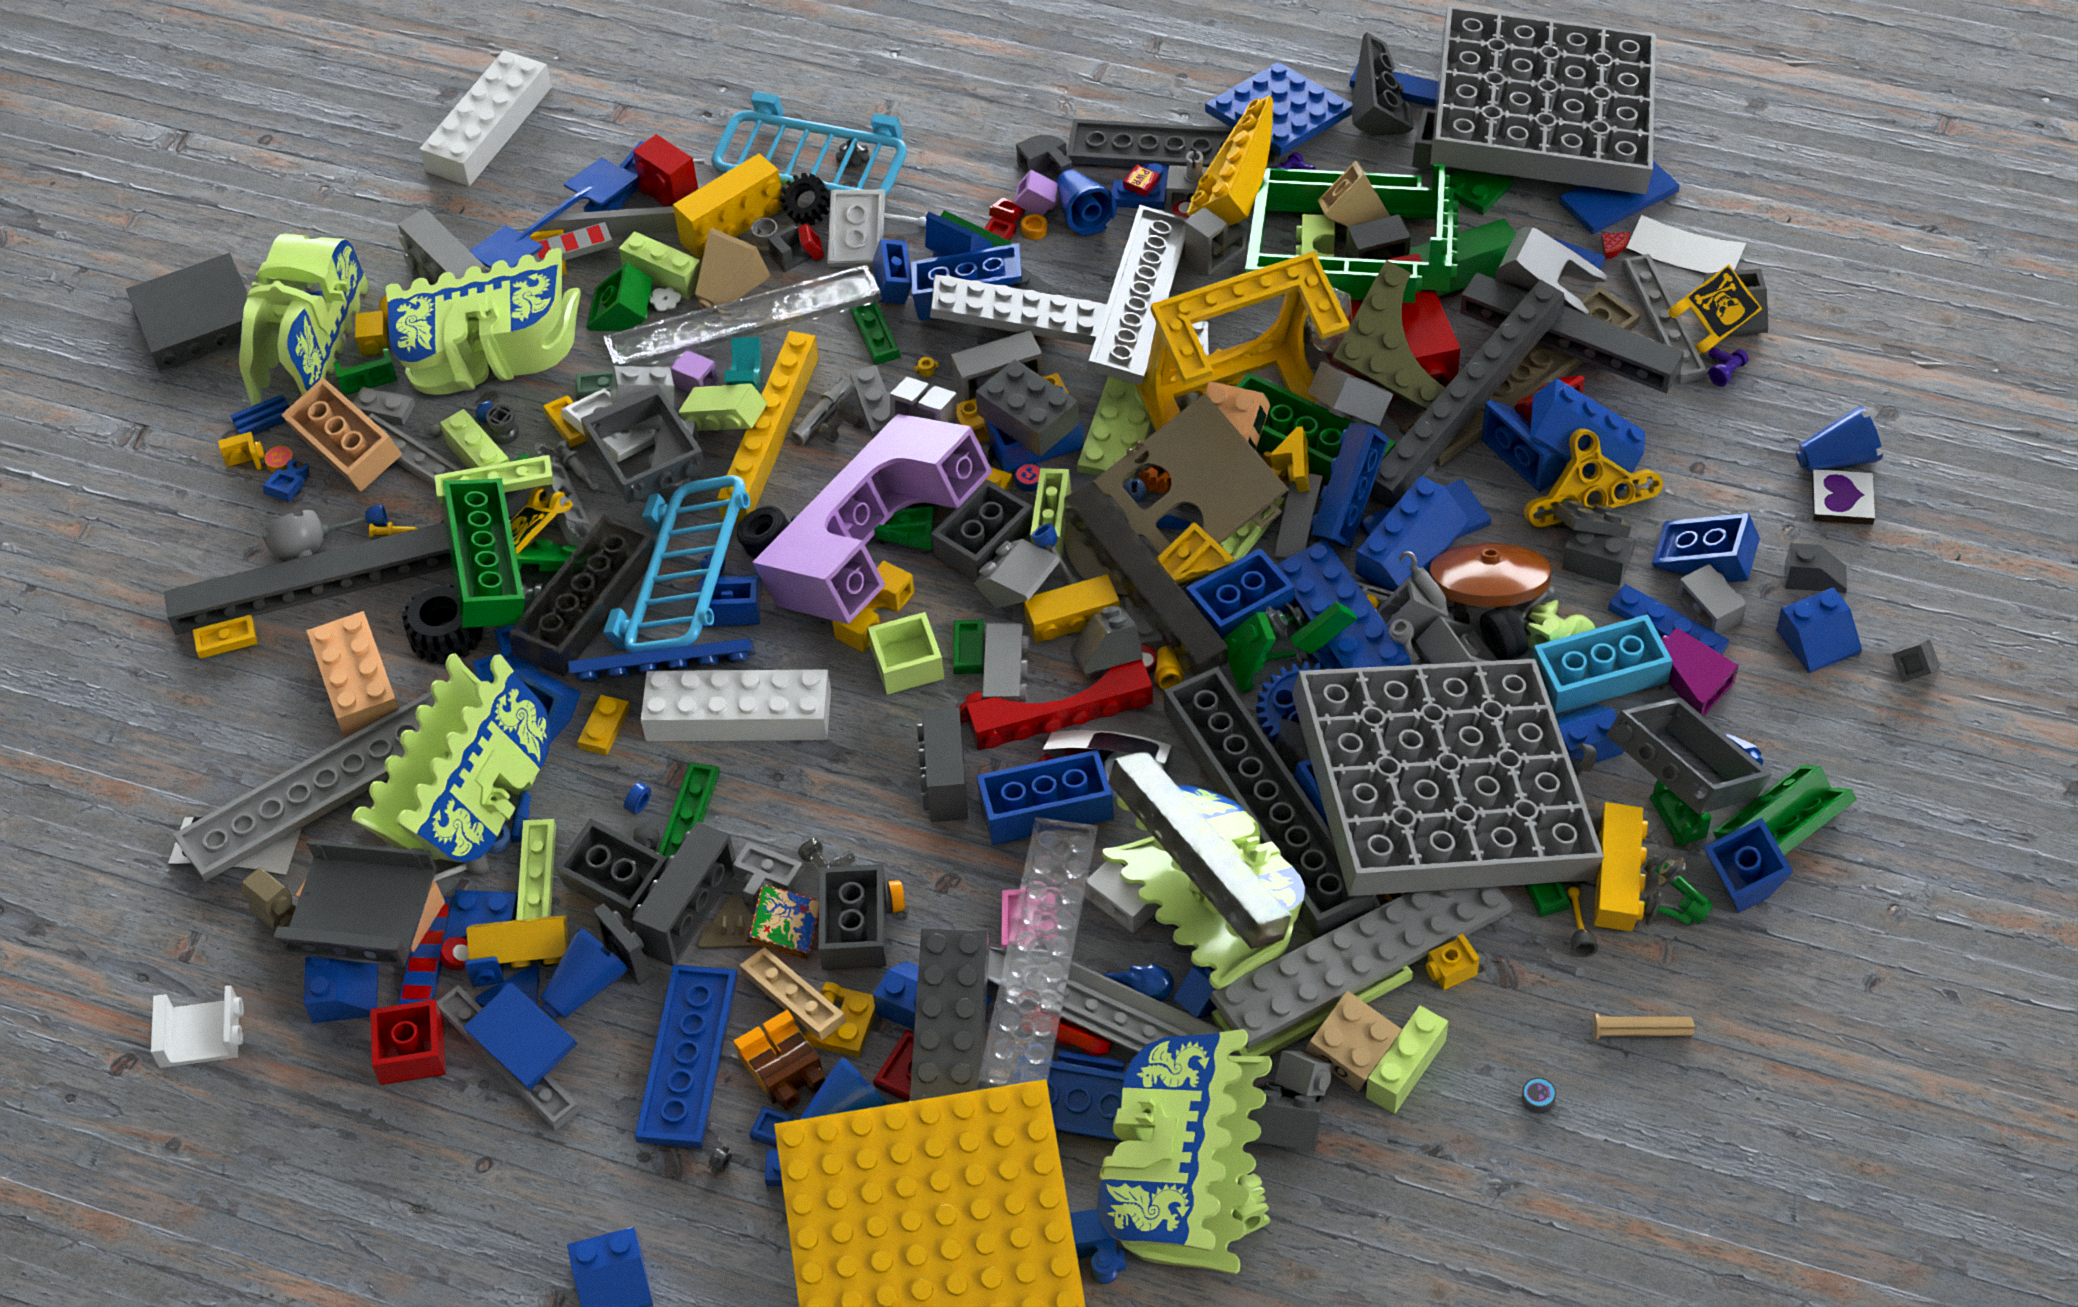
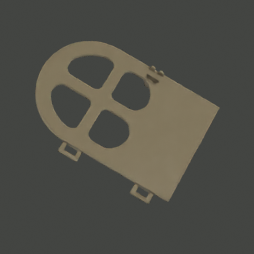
M1204 393L1145 441H1137L1135 444L1136 448L1133 450L1128 448L1126 450L1127 455L1085 487L1069 511L1065 525V545L1073 567L1084 580L1108 574L1117 596L1130 597L1149 594L1167 586L1171 582L1158 570L1138 577L1116 576L1109 571L1108 561L1139 536L1145 537L1155 550L1161 554L1171 544L1158 530L1156 524L1172 509L1181 504L1196 506L1203 516V530L1220 545L1251 519L1262 529L1279 516L1282 511L1274 501L1285 494L1288 488ZM1151 466L1162 468L1171 476L1169 492L1147 509L1140 508L1123 488L1125 479L1137 469L1146 471ZM1110 496L1129 517V523L1101 546H1089L1084 539L1087 517L1100 498ZM1271 508L1273 513L1262 521L1259 516ZM1200 577L1177 584V586L1184 590Z

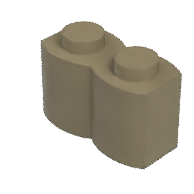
M257 868L241 883V891L249 900L250 911L274 932L277 926L289 927L296 908L292 904L291 892L263 868Z

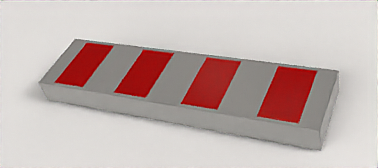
M603 222L536 241L543 245V248L533 256L535 261L541 262L549 250L561 248L563 251L562 261L613 247V241L606 223Z

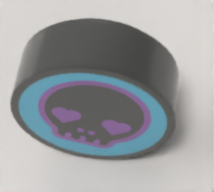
M1532 1078L1525 1083L1522 1090V1102L1527 1109L1536 1113H1543L1549 1111L1554 1106L1556 1089L1549 1080Z

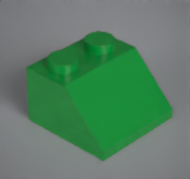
M628 262L623 264L595 287L586 328L590 331H630L636 325H641L648 316L647 306L652 296L651 286L653 278Z

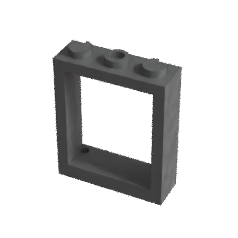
M659 385L580 418L585 438L627 504L643 499L652 493L670 487L679 481L706 470L701 448ZM660 414L685 454L629 479H625L601 439Z

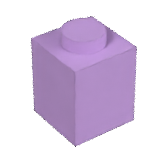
M1030 170L1017 184L1014 204L1033 214L1043 216L1057 204L1058 196L1056 193L1058 183Z
M686 350L680 358L676 359L671 367L675 387L691 393L694 387L713 386L718 381L715 362L689 350Z

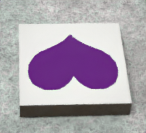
M1813 470V521L1873 525L1875 520L1873 473Z

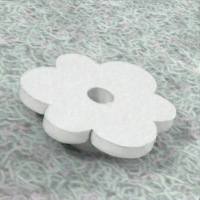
M667 287L665 290L657 288L653 291V297L649 301L651 305H654L656 311L662 312L667 309H674L676 303L681 300V294L674 292L672 287Z

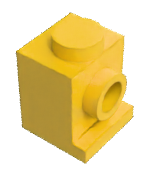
M1462 933L1457 936L1456 940L1428 952L1426 970L1433 981L1437 980L1442 989L1446 990L1478 974L1480 958Z

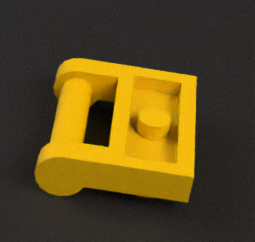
M825 982L821 994L832 1004H834V1001L843 1003L840 1010L845 1015L846 1023L822 1041L808 1029L804 1037L812 1047L860 1058L876 1015L873 995L842 988L833 982Z

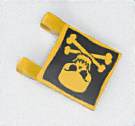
M1728 264L1669 308L1667 312L1674 319L1689 308L1693 311L1710 334L1695 345L1698 353L1701 355L1760 312L1762 307Z
M536 487L531 491L528 503L510 521L516 554L556 514L569 511L572 508L573 503L571 501H566L562 506L560 505V499L565 496L564 492L554 493L549 502L547 496L543 497L542 501L539 500V494L544 491L543 488Z

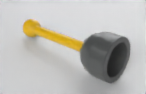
M1570 887L1567 894L1572 899L1578 928L1571 937L1572 953L1577 957H1589L1598 950L1597 940L1591 931L1584 930L1578 899L1580 896L1579 888Z

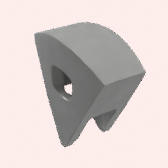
M1533 227L1518 229L1495 275L1496 280L1526 292H1530L1541 279L1564 292V306L1586 315L1589 314V310L1579 298L1558 284L1562 276H1570L1588 282H1605L1607 278L1604 272L1577 253Z

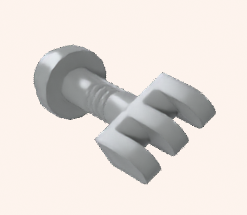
M1404 619L1395 620L1389 627L1391 639L1401 644L1410 657L1411 665H1421L1420 659L1411 644V639L1414 635L1412 624Z

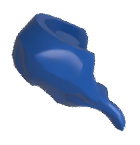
M1154 963L1145 966L1131 965L1130 972H1107L1104 974L1105 977L1158 1001L1164 1000L1174 987V978L1171 973Z

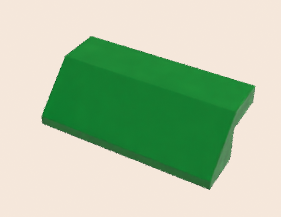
M1504 218L1458 233L1456 281H1450V291H1436L1438 297L1466 288L1476 273L1493 279L1496 278V271L1516 234ZM1430 242L1410 248L1409 255L1419 253L1422 262H1429Z
M1800 765L1712 832L1717 839H1720L1763 818L1783 855H1785L1857 799L1852 789L1832 788L1821 766Z

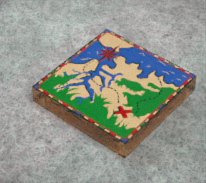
M761 883L746 942L808 960L819 918V899Z

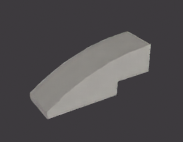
M1309 474L1310 491L1298 492L1295 481L1291 482L1274 559L1283 561L1308 548L1312 535L1311 522L1320 500L1323 476Z

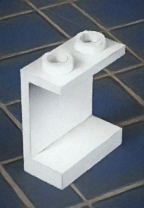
M225 986L224 1001L173 1007L167 994L153 996L151 1053L159 1068L238 1058V1045L243 1043V1032L239 1025V1017L244 1014L242 998L236 996L232 986Z

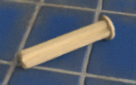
M1598 1013L1593 1015V1036L1595 1040H1599L1600 1036H1692L1695 1028L1692 1017L1599 1016Z

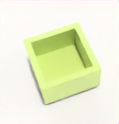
M926 612L867 627L870 649L886 695L944 679L942 656Z

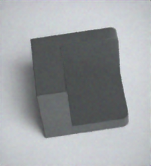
M791 225L768 238L770 256L784 272L811 259V255L800 243L798 228L795 225Z
M1930 639L1902 647L1892 653L1902 683L1931 674L1940 668Z

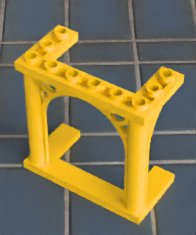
M1315 251L1152 303L1150 310L1156 322L1143 383L1142 385L1135 383V386L1155 431L1159 430L1180 413L1174 398L1207 388L1209 381L1222 383L1246 375L1248 372L1252 373L1273 365L1276 366L1286 390L1315 403L1317 398L1307 393L1314 378L1305 357L1303 330L1307 314L1309 313L1321 340L1346 332L1350 326ZM1285 294L1278 318L1261 336L1255 340L1209 355L1205 354L1192 324Z

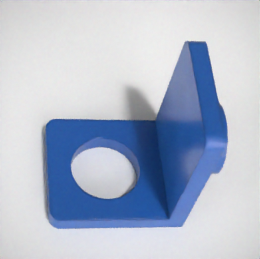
M497 957L465 961V968L472 987L494 985L504 981V963H499Z

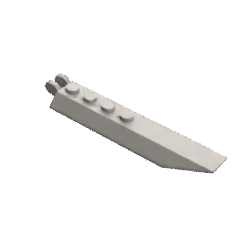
M989 948V982L1019 999L1136 1053H1139L1147 1044L1168 1036L1224 1032L1220 1028L1053 952Z

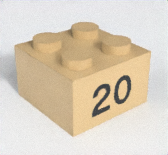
M1347 990L1310 1040L1305 1053L1333 1063L1331 1073L1359 1092L1402 1029Z

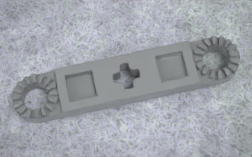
M536 443L529 453L530 458L549 455L551 460L554 484L543 486L549 502L554 493L564 492L565 496L560 499V505L562 506L566 501L573 503L569 511L556 514L563 534L571 545L579 547L580 550H588L595 540V535L593 531H590V523L565 467L560 464L559 455H557V451H554L553 447L550 449V445L546 446V443Z

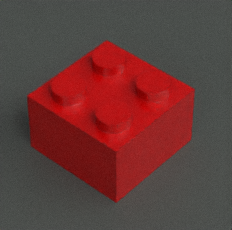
M653 135L633 150L634 166L639 177L638 186L645 195H650L659 201L663 207L673 206L674 203L698 190L693 157L659 135Z
M436 999L370 1009L372 1067L380 1085L446 1075L444 1022Z

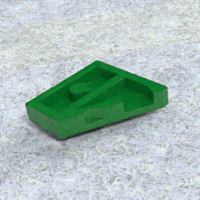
M1453 170L1449 174V189H1454V200H1459L1460 204L1481 215L1487 212L1513 184V178L1508 176Z
M933 506L900 509L894 512L893 516L884 525L880 523L874 528L876 539L932 550L931 533L934 531Z
M542 538L535 540L516 556L519 570H521V566L525 563L539 564V571L577 573L589 563L590 552L580 550L575 545L563 546L554 544L550 539Z
M1256 612L1220 641L1240 693L1250 692L1253 689L1254 685L1251 683L1254 673L1255 671L1262 670L1266 661V655L1271 651L1276 640L1265 612Z

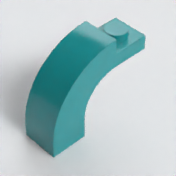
M759 337L731 338L732 363L731 370H725V383L727 385L752 384L761 394L763 375V344Z

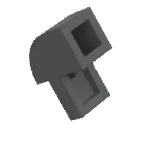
M1037 135L1016 144L1017 164L1026 174L1030 170L1039 174L1050 171L1058 179L1059 175L1064 171L1073 170L1072 161L1066 153V142L1056 136Z

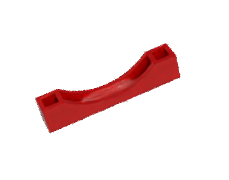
M1142 659L1111 667L1091 687L1062 700L1046 703H1022L992 697L966 704L968 723L978 750L995 748L1004 743L1025 740L1030 736L1045 732H1055L1060 728L1075 724L1081 725L1097 718L1111 717L1123 711L1141 709L1146 705L1153 704V685Z

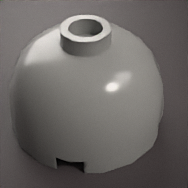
M301 510L303 516L295 517L293 512L286 514L265 528L267 535L263 534L262 537L268 549L275 557L281 561H289L295 558L314 555L320 549L323 543L324 531L315 511Z

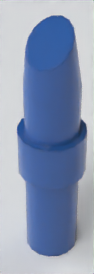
M525 790L521 792L513 814V826L510 839L513 842L522 841L523 821L528 820L530 814L531 796Z

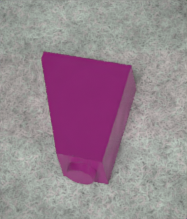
M1676 628L1670 636L1665 635L1661 639L1673 660L1668 682L1679 697L1704 717L1735 683L1739 665L1681 629Z

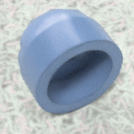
M1131 478L1126 481L1124 489L1136 503L1144 501L1147 496L1145 483L1139 478ZM1132 488H1137V493H1132Z

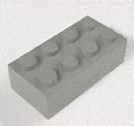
M425 208L398 223L401 234L398 236V239L406 251L404 259L411 269L415 268L418 270L421 278L427 279L428 283L436 284L439 276L445 272H451L454 274L455 279H461L464 277L466 270L472 266H477L481 269L482 273H486L485 266Z

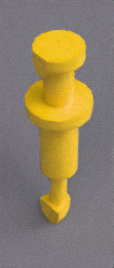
M388 522L387 527H376L370 523L369 538H373L374 535L391 536L418 528L393 526V522Z

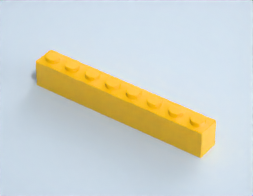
M793 331L788 332L762 392V397L767 401V405L751 429H746L727 473V476L736 475L743 479L745 491L750 497L749 508L739 509L736 523H740L747 514L756 509L818 362L819 355L816 335ZM734 487L721 488L717 500H730ZM728 506L719 507L721 520H724Z

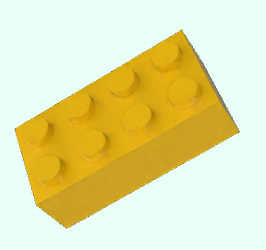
M758 153L674 203L673 209L680 243L700 260L703 258L708 232L711 228L736 238L751 229L752 223L757 219L769 218L783 209L781 206L782 202L780 201L782 189L779 170Z

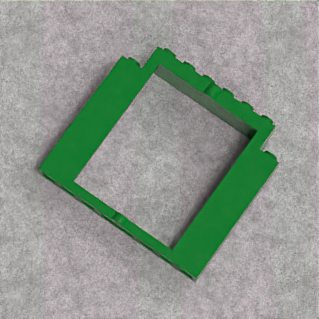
M1434 164L1432 188L1421 186L1422 175L1365 173L1390 216L1399 214L1400 217L1435 219V237H1431L1429 262L1388 260L1411 273L1402 302L1415 303L1416 292L1421 293V290L1450 291V281H1456L1459 200H1454V189H1449L1450 175L1445 174V164ZM1266 168L1261 187L1256 194L1245 273L1300 256L1262 254L1267 210L1324 213L1318 199L1344 173L1343 171ZM1317 256L1337 299L1364 300L1386 261Z

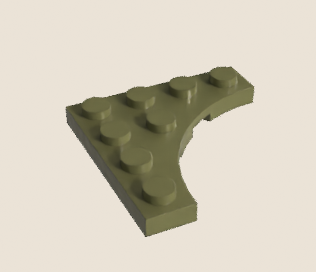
M1386 259L1331 359L1421 410L1426 411L1446 387L1434 380L1420 366L1409 348L1402 324V301L1411 273Z

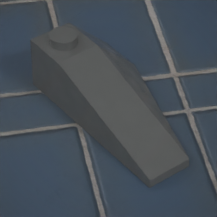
M1366 32L1362 39L1352 97L1353 125L1372 136L1410 132L1413 129L1412 111L1409 103L1403 102L1400 94L1404 89L1402 84L1397 82L1392 71L1395 69V65L1387 44Z

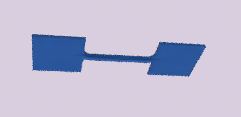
M601 157L564 183V187L577 194L527 228L524 232H518L505 225L469 251L483 265L490 269L499 260L506 261L510 268L516 267L522 256H533L543 248V245L529 238L534 232L579 200L588 199L600 206L604 205L636 182L639 177Z

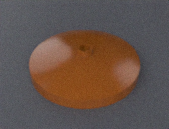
M1480 542L1460 545L1439 554L1430 565V576L1449 600L1471 606L1503 607L1521 604L1542 595L1550 586L1551 566L1545 557L1529 548L1509 543Z

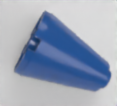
M1066 170L1059 175L1056 182L1058 183L1057 190L1068 226L1083 236L1095 235L1107 228L1106 224L1111 218L1112 220L1114 219L1117 210L1115 197L1110 190L1076 170Z
M1859 406L1852 409L1799 444L1796 458L1800 467H1806L1810 472L1815 469L1825 470L1874 463L1882 460L1883 454L1877 455L1876 449L1882 446L1875 425L1870 416L1864 418L1861 413L1865 411V408Z
M582 928L574 934L540 997L545 1002L541 1006L542 1009L554 1019H557L559 1015L567 1018L625 975V972L628 970V967L613 952L610 953L603 947L604 944Z
M843 1057L839 1062L837 1061L800 1119L885 1106L887 1102L861 1076L862 1074Z

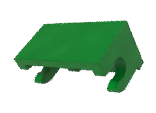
M388 347L382 349L385 358L368 363L364 362L361 365L342 370L339 361L333 362L344 396L359 392L362 387L374 388L398 381Z
M1657 780L1653 794L1650 795V800L1678 847L1706 838L1711 822L1710 814L1708 812L1697 814Z

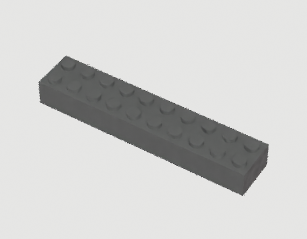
M1215 667L1165 689V714L1218 794L1239 804L1258 823L1260 842L1264 844L1272 841L1280 850V856L1302 878L1305 891L1299 916L1313 937L1317 939L1372 911L1374 895L1348 896L1330 829L1219 667Z

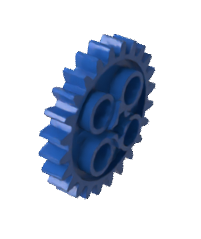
M1304 662L1303 669H1298L1297 665L1292 663V671L1290 672L1281 667V676L1278 677L1271 674V684L1263 682V692H1258L1257 694L1259 702L1256 703L1258 724H1263L1262 732L1264 734L1270 733L1269 739L1271 743L1280 740L1281 750L1287 745H1291L1292 754L1297 751L1298 747L1303 749L1304 755L1308 754L1302 728L1294 727L1300 724L1292 693L1299 671L1320 670V663H1317L1314 669H1309L1308 662ZM1283 701L1290 702L1289 705H1281L1279 703Z

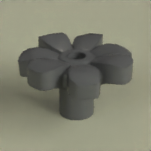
M848 140L846 144L843 143L839 146L840 152L836 153L837 162L842 163L852 140ZM856 143L845 168H849L851 164L856 168L861 166V162L868 163L870 158L867 153L869 150L865 144L859 146V143Z

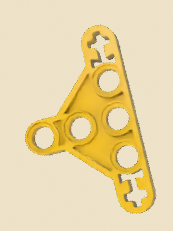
M1579 428L1571 434L1569 439L1571 460L1547 496L1533 499L1526 504L1524 516L1529 523L1537 527L1563 522L1553 514L1556 502L1561 503L1564 499L1571 498L1572 500L1584 503L1585 507L1594 508V506L1588 505L1587 497L1590 492L1598 491L1600 499L1597 504L1616 508L1657 496L1662 490L1663 481L1659 474L1648 469L1629 473L1601 454L1600 441L1594 432L1585 428ZM1583 435H1589L1591 439L1590 446L1585 450H1580L1578 448L1579 438ZM1588 463H1593L1595 465V473L1591 477L1585 478L1582 474L1583 467ZM1647 478L1653 480V483L1649 484V489H1646L1642 486L1635 488L1633 484H1645L1647 483ZM1625 483L1627 486L1626 495L1622 498H1616L1614 495L1616 486ZM1538 507L1543 510L1552 509L1553 513L1549 511L1541 513L1540 519L1533 516L1534 513L1538 512Z

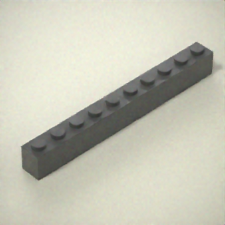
M1540 279L1381 461L1370 493L1372 497L1389 507L1395 506L1415 481L1428 470L1564 313V292Z
M445 522L164 591L168 620L176 636L192 632L193 629L247 615H252L253 617L452 568Z

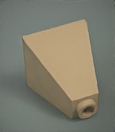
M1356 161L1318 199L1324 214L1329 219L1347 227L1390 217L1361 166Z
M714 228L709 230L695 292L699 300L697 305L701 309L709 313L712 310L720 312L768 279L770 273L757 247Z

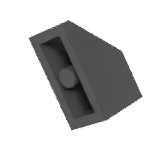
M1790 543L1785 561V589L1825 591L1834 587L1837 592L1846 593V566L1821 545Z

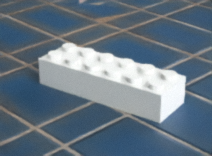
M503 50L420 147L419 150L425 171L470 187L552 88L547 64Z
M828 669L647 671L641 713V724L646 741L827 740L831 699Z

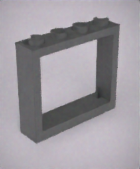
M1681 697L1621 710L1606 734L1697 814L1756 799L1772 773ZM1678 708L1683 711L1679 718L1676 716ZM1666 728L1727 781L1713 785L1657 738L1652 731ZM1702 785L1709 790L1706 795L1699 791Z

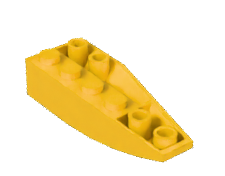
M1270 95L1263 99H1254L1248 104L1238 123L1204 175L1198 181V187L1195 194L1191 197V203L1186 212L1189 216L1205 207L1228 223V226L1248 218L1256 199V194L1261 187L1269 156L1273 123V98Z

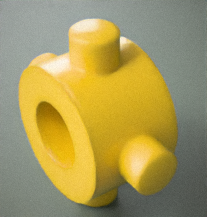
M922 357L918 361V366H915L914 369L915 372L919 371L921 376L931 377L935 373V368L939 367L938 362H934L930 357Z

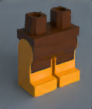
M787 1009L763 1023L764 1032L758 1026L733 1040L738 1059L767 1094L771 1103L778 1102L785 1110H789L800 1101L796 1090L806 1085L811 1093H817L825 1081L820 1057L805 1039L795 1024L793 1016Z

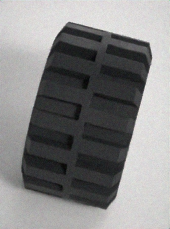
M437 584L431 589L426 587L422 589L421 594L416 593L411 597L412 602L406 603V611L402 613L403 625L413 652H416L420 659L426 658L429 663L438 661L439 664H445L448 656L451 654H457L458 657L462 656L465 658L470 655L469 650L477 648V641L482 639L481 631H483V627L462 628L456 588H453V584H446L445 587ZM451 621L443 626L435 627L439 623Z

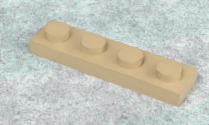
M765 947L739 965L742 974L784 1010L788 1009L793 1018L819 1040L822 1041L846 1023L845 1015L841 1010Z

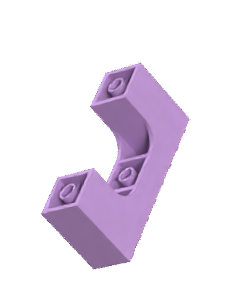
M897 414L752 562L776 606L850 624L885 586L878 569L865 547V544L875 535L874 528L880 523L884 525L893 516L894 512L916 503L926 502L958 509L993 472L970 426Z

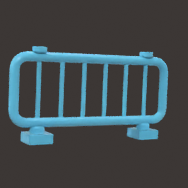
M754 91L751 102L755 111L744 110L737 112L731 117L711 159L713 167L722 173H726L742 164L761 124L764 123L780 126L766 156V159L770 162L785 128L804 131L785 173H779L780 183L787 185L788 179L791 183L795 181L790 172L809 132L828 135L811 171V174L816 175L833 136L852 140L833 182H823L831 194V190H865L862 189L881 146L893 147L896 149V154L882 185L878 188L884 189L885 196H887L906 158L907 148L901 140L903 132L898 117L874 113L870 121L874 133L783 117L784 111L778 95ZM744 121L756 122L737 164L724 163L722 158L738 125ZM857 141L876 144L857 188L838 185Z
M728 475L685 483L672 494L669 504L666 503L659 493L649 495L642 518L658 537L631 619L621 608L611 609L603 634L617 650L626 649L629 653L690 646L698 639L703 626L713 624L714 613L709 608L737 515L739 509H748L750 506V497L745 491V483L742 478L736 475ZM734 487L730 500L680 507L682 500L691 493ZM728 506L724 520L721 523L672 530L679 513ZM721 529L717 543L714 546L665 553L670 536ZM713 552L708 569L657 576L663 559ZM706 575L701 592L650 599L655 582ZM699 598L694 616L642 623L647 606ZM691 622L688 632L682 637L636 643L640 629Z

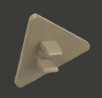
M733 893L698 941V947L700 949L766 947L768 942L748 937L753 916L739 894Z

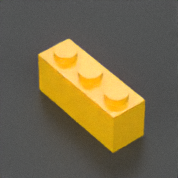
M1108 574L1036 594L1028 601L1023 602L1024 617L1035 643L1052 640L1072 632L1083 631L1093 614L1100 613L1102 609L1109 606L1120 607L1118 596Z
M567 915L473 924L466 928L469 960L497 957L499 963L511 962V967L530 966V960L543 959L544 964L559 963L569 945Z

